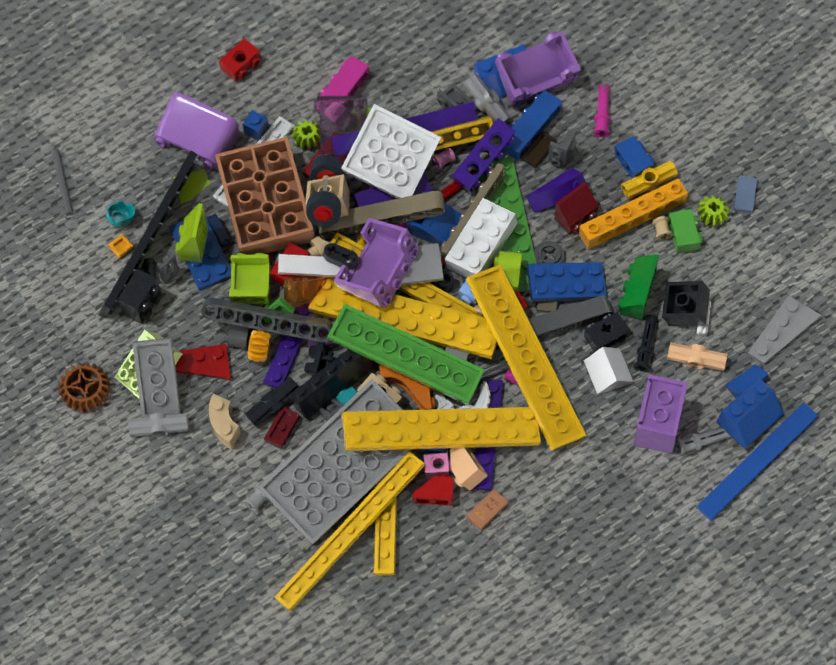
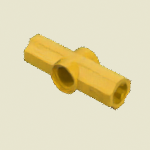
M668 161L654 169H645L641 175L621 184L625 197L631 199L645 191H652L658 185L678 176L676 166L673 162Z

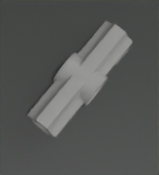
M477 74L464 83V86L476 99L475 104L477 108L484 113L486 112L493 122L497 118L506 122L511 117L500 104L497 93L490 88L488 89Z
M154 413L150 417L129 419L128 427L130 437L144 435L157 437V435L166 436L168 433L189 431L187 413L174 415Z

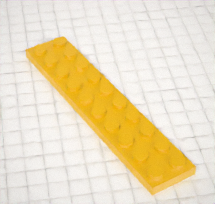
M501 265L468 276L466 281L530 409L533 411L534 417L551 451L584 438L586 433Z
M329 277L319 278L308 307L309 312L337 319L345 303L427 343L492 359L497 345V341L486 319L483 317L395 294L392 297L391 304L386 308H381L339 288L335 284L334 279Z
M530 407L353 411L342 413L345 451L538 446L541 443L538 423Z

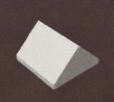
M602 347L584 360L597 395L634 383L619 348Z

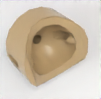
M319 235L310 240L312 247L307 249L310 256L324 257V247L329 242L324 240L323 235Z

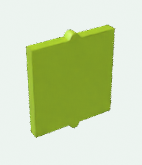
M205 169L190 173L179 194L181 203L191 201L210 183Z

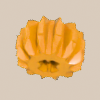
M253 330L248 347L249 360L254 362H265L267 360L271 341L270 332Z

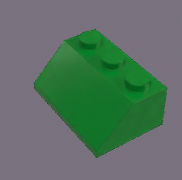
M653 254L636 257L634 264L630 263L627 273L630 275L629 281L625 280L622 290L625 291V295L620 297L618 308H621L620 315L638 320L643 319L657 271L659 255Z

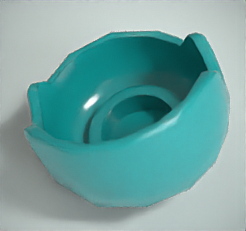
M121 200L107 207L106 218L111 225L124 228L133 222L136 209L132 203L125 204Z

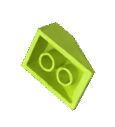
M199 203L184 218L183 225H180L179 236L181 237L180 242H176L175 253H178L179 260L202 263L209 230L203 204Z

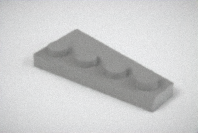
M788 296L747 355L765 365L785 346L820 319L821 315Z

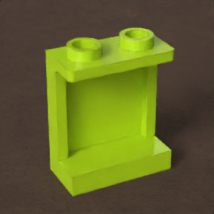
M237 253L236 255H231L230 301L243 304H269V255L264 253H256L254 255Z

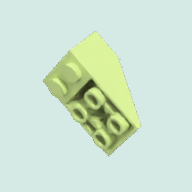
M144 330L138 341L161 339L163 337L158 333ZM173 346L176 365L182 353ZM132 349L115 375V378L139 398L134 352Z

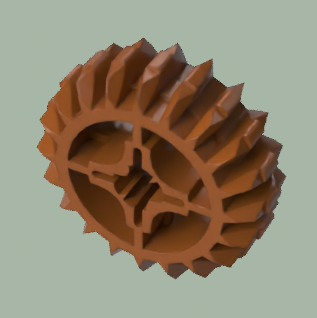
M86 361L84 366L80 362L76 368L71 365V371L65 369L66 376L60 377L62 382L58 383L60 388L58 393L61 395V401L65 402L66 407H71L74 412L79 407V411L83 413L84 408L88 412L91 411L90 407L92 406L98 409L97 403L104 405L103 399H108L107 392H110L111 389L109 386L110 380L107 379L108 375L106 372H103L101 366L97 368L95 363L90 366L89 362ZM85 375H90L97 379H88L85 377ZM83 381L85 382V385H86V386H85V387H86V388H85V393H84V390H83V386H84ZM71 394L82 395L84 399L75 398Z

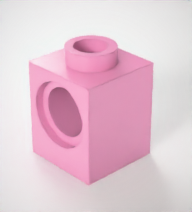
M447 453L424 454L426 479L442 474L449 475V471H452L451 459H448ZM440 463L443 467L436 469L434 465Z

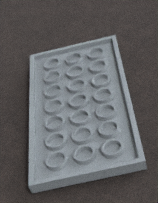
M373 379L258 487L312 545L412 450L345 451L342 423L343 412L402 410Z

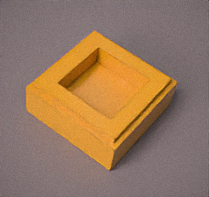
M123 234L108 244V247L119 259L134 249L132 243Z

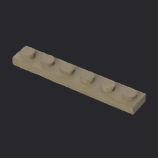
M497 163L495 168L489 171L488 179L479 187V193L471 199L467 211L461 214L460 222L452 228L448 240L442 243L440 251L444 260L482 198L489 201L505 176L504 165Z

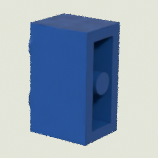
M635 136L615 145L614 154L632 179L641 175L645 169L654 167L652 156L650 154L647 155L640 140L637 141Z

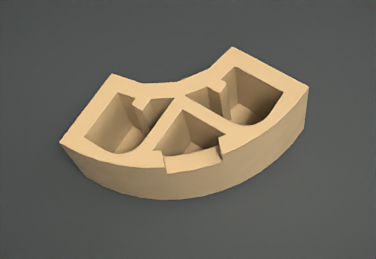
M213 394L209 403V418L212 429L218 440L232 450L241 434L239 425L233 422L230 417L232 413L231 402Z

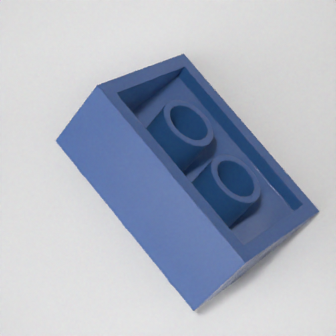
M523 44L505 52L515 55L527 49ZM497 54L474 63V75L477 74L488 89L494 90L500 99L507 95L495 63L499 55Z
M759 378L721 411L716 423L742 447L746 448L782 417L783 411L774 390Z

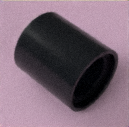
M443 270V280H448L449 283L443 284L441 283L442 281H437V288L449 293L454 288V276L450 271Z

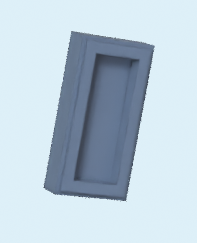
M738 176L734 211L753 213L757 178Z

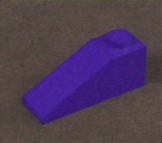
M570 168L526 197L531 209L535 213L556 205V202L583 182L586 183L582 172Z

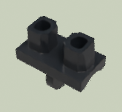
M318 342V345L310 346L308 353L311 358H314V362H307L304 371L308 375L314 376L336 359L333 357L334 352L325 345V342Z

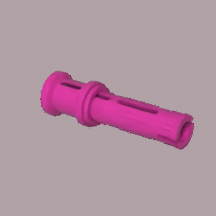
M603 84L598 86L597 114L594 117L596 129H594L593 134L595 137L606 138L610 135V130L608 129V124L611 121L608 115L610 86L605 84V91H603Z

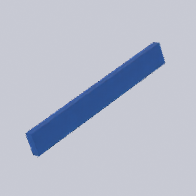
M803 402L696 508L712 521L818 415Z

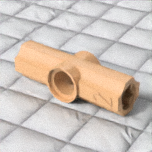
M670 342L667 360L686 363L691 368L695 366L698 369L705 367L724 371L728 354L707 350L703 345L693 344L686 346Z

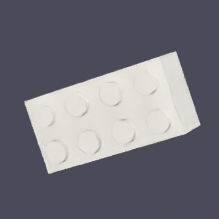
M482 198L445 258L447 268L466 278L490 269L495 256H498L499 251H501L517 225L516 214Z

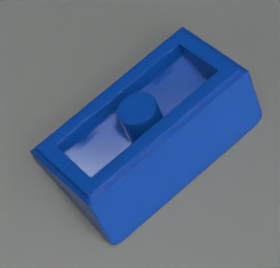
M755 364L726 384L725 387L737 398L759 378L762 381H766L769 374Z

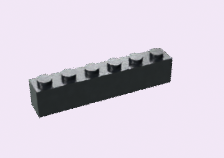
M348 349L288 396L296 410L304 418L308 419L337 397L342 390L350 387L379 365V363Z

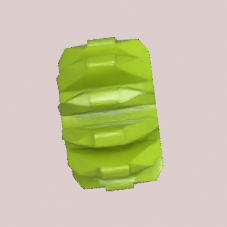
M305 119L304 123L298 121V126H294L292 139L295 140L296 146L300 145L302 150L307 146L310 151L312 145L317 148L318 143H322L324 134L319 123L315 124L314 120L308 122Z
M714 195L711 196V199L706 196L703 201H700L697 214L700 215V221L706 220V226L712 223L714 228L716 222L722 225L723 220L726 221L728 219L730 208L727 207V201H721V196L718 199Z

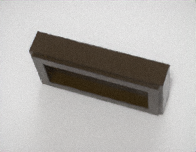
M542 130L521 155V160L536 169L549 153L551 141L557 143V139Z

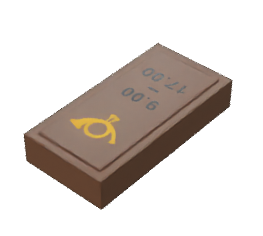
M493 489L466 518L481 531L508 505V501Z

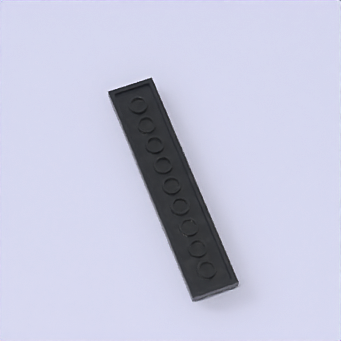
M190 151L101 308L99 316L103 318L107 314L111 316L117 307L118 297L145 257L148 248L155 239L154 237L160 230L163 221L169 214L172 205L197 164L195 160L197 153Z

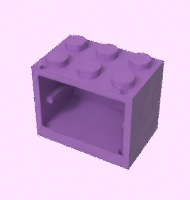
M649 374L636 429L635 446L672 454L687 382Z

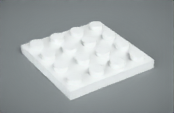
M374 104L341 169L343 172L397 199L412 196L441 137Z

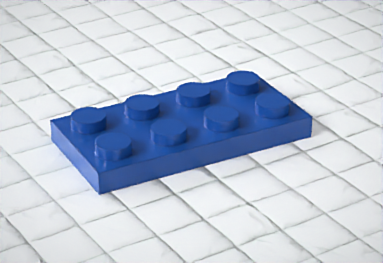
M208 220L209 230L202 263L185 261L199 291L231 278V268ZM184 222L169 227L176 242H180L179 228Z
M602 262L527 265L531 301L589 300L602 295L607 296Z

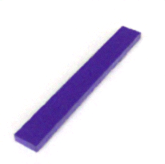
M474 101L404 118L430 132L478 120ZM360 130L331 137L335 156L350 152Z

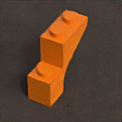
M379 364L380 375L386 379V384L402 387L420 410H432L435 408L434 397H430V391H433L432 388Z

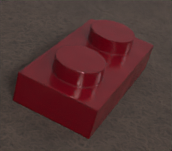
M282 406L265 435L264 441L282 449L299 420L300 414Z

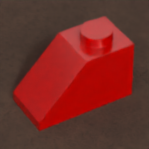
M445 474L432 477L413 493V503L452 506L454 477Z

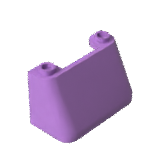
M556 31L551 32L546 36L547 39L544 43L515 55L503 52L497 56L495 63L511 107L535 98L537 94H541L544 90L550 92L572 83L578 78L581 68L563 31L558 33Z
M174 92L170 98L154 135L155 143L160 147H169L172 143L189 152L193 151L197 153V156L201 157L205 168L217 171L219 169L215 154L231 151L240 138L238 123L234 118L179 92Z

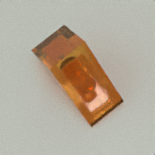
M316 276L285 278L284 300L293 307H302L303 304L311 303L327 282V278Z

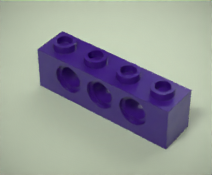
M497 118L453 173L451 179L467 192L471 189L475 190L481 183L479 180L483 174L487 175L493 168L491 166L494 160L498 161L502 157L504 147L506 145L510 147L516 138L513 136L516 131ZM498 138L501 141V145L495 146L491 140ZM486 152L489 154L490 159L483 160L480 154ZM476 167L478 173L475 175L470 174L468 169Z

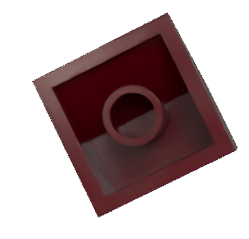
M585 182L556 202L555 221L569 235L572 232L577 233L580 225L596 218L598 215V204Z

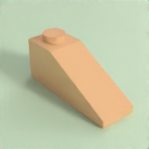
M450 448L451 469L456 476L454 480L461 488L464 486L471 491L488 475L470 448Z

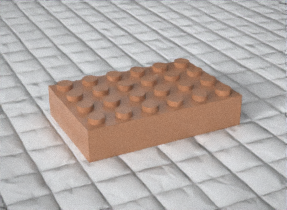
M288 137L215 154L240 253L246 255L266 254L286 249L290 242L298 246L310 243V240L315 238L312 223L306 215V201Z

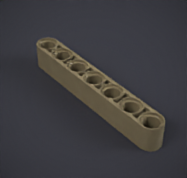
M431 191L349 209L348 215L340 217L334 225L328 227L317 226L318 236L323 235L324 239L334 238L337 232L343 236L361 232L369 218L395 225L441 215L445 212L443 193Z

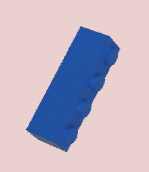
M546 90L541 94H537L533 104L530 107H526L522 117L519 120H515L511 126L516 131L513 136L516 139L510 147L506 145L502 151L519 161L521 155L541 131H544L562 110V100Z

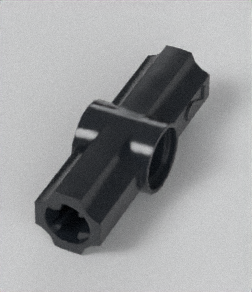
M289 377L276 389H272L264 395L260 402L248 410L245 415L256 427L270 414L273 415L279 408H282L286 404L285 402L290 399L288 395L299 386Z

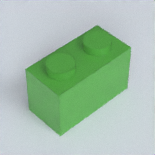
M692 209L669 213L668 223L673 233L672 238L676 253L699 250L700 243H702L701 232L697 231L698 221L696 215L693 216Z

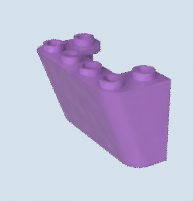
M369 218L360 233L366 241V245L358 258L357 267L350 272L345 265H342L334 282L339 288L381 308H386L391 304L392 297L396 290L399 289L405 274L408 273L413 259L418 255V247L408 229Z

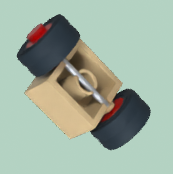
M329 155L320 156L312 162L310 181L307 182L306 215L311 223L320 227L334 225L340 217L348 215L350 191L344 172L341 169L343 164L336 157Z

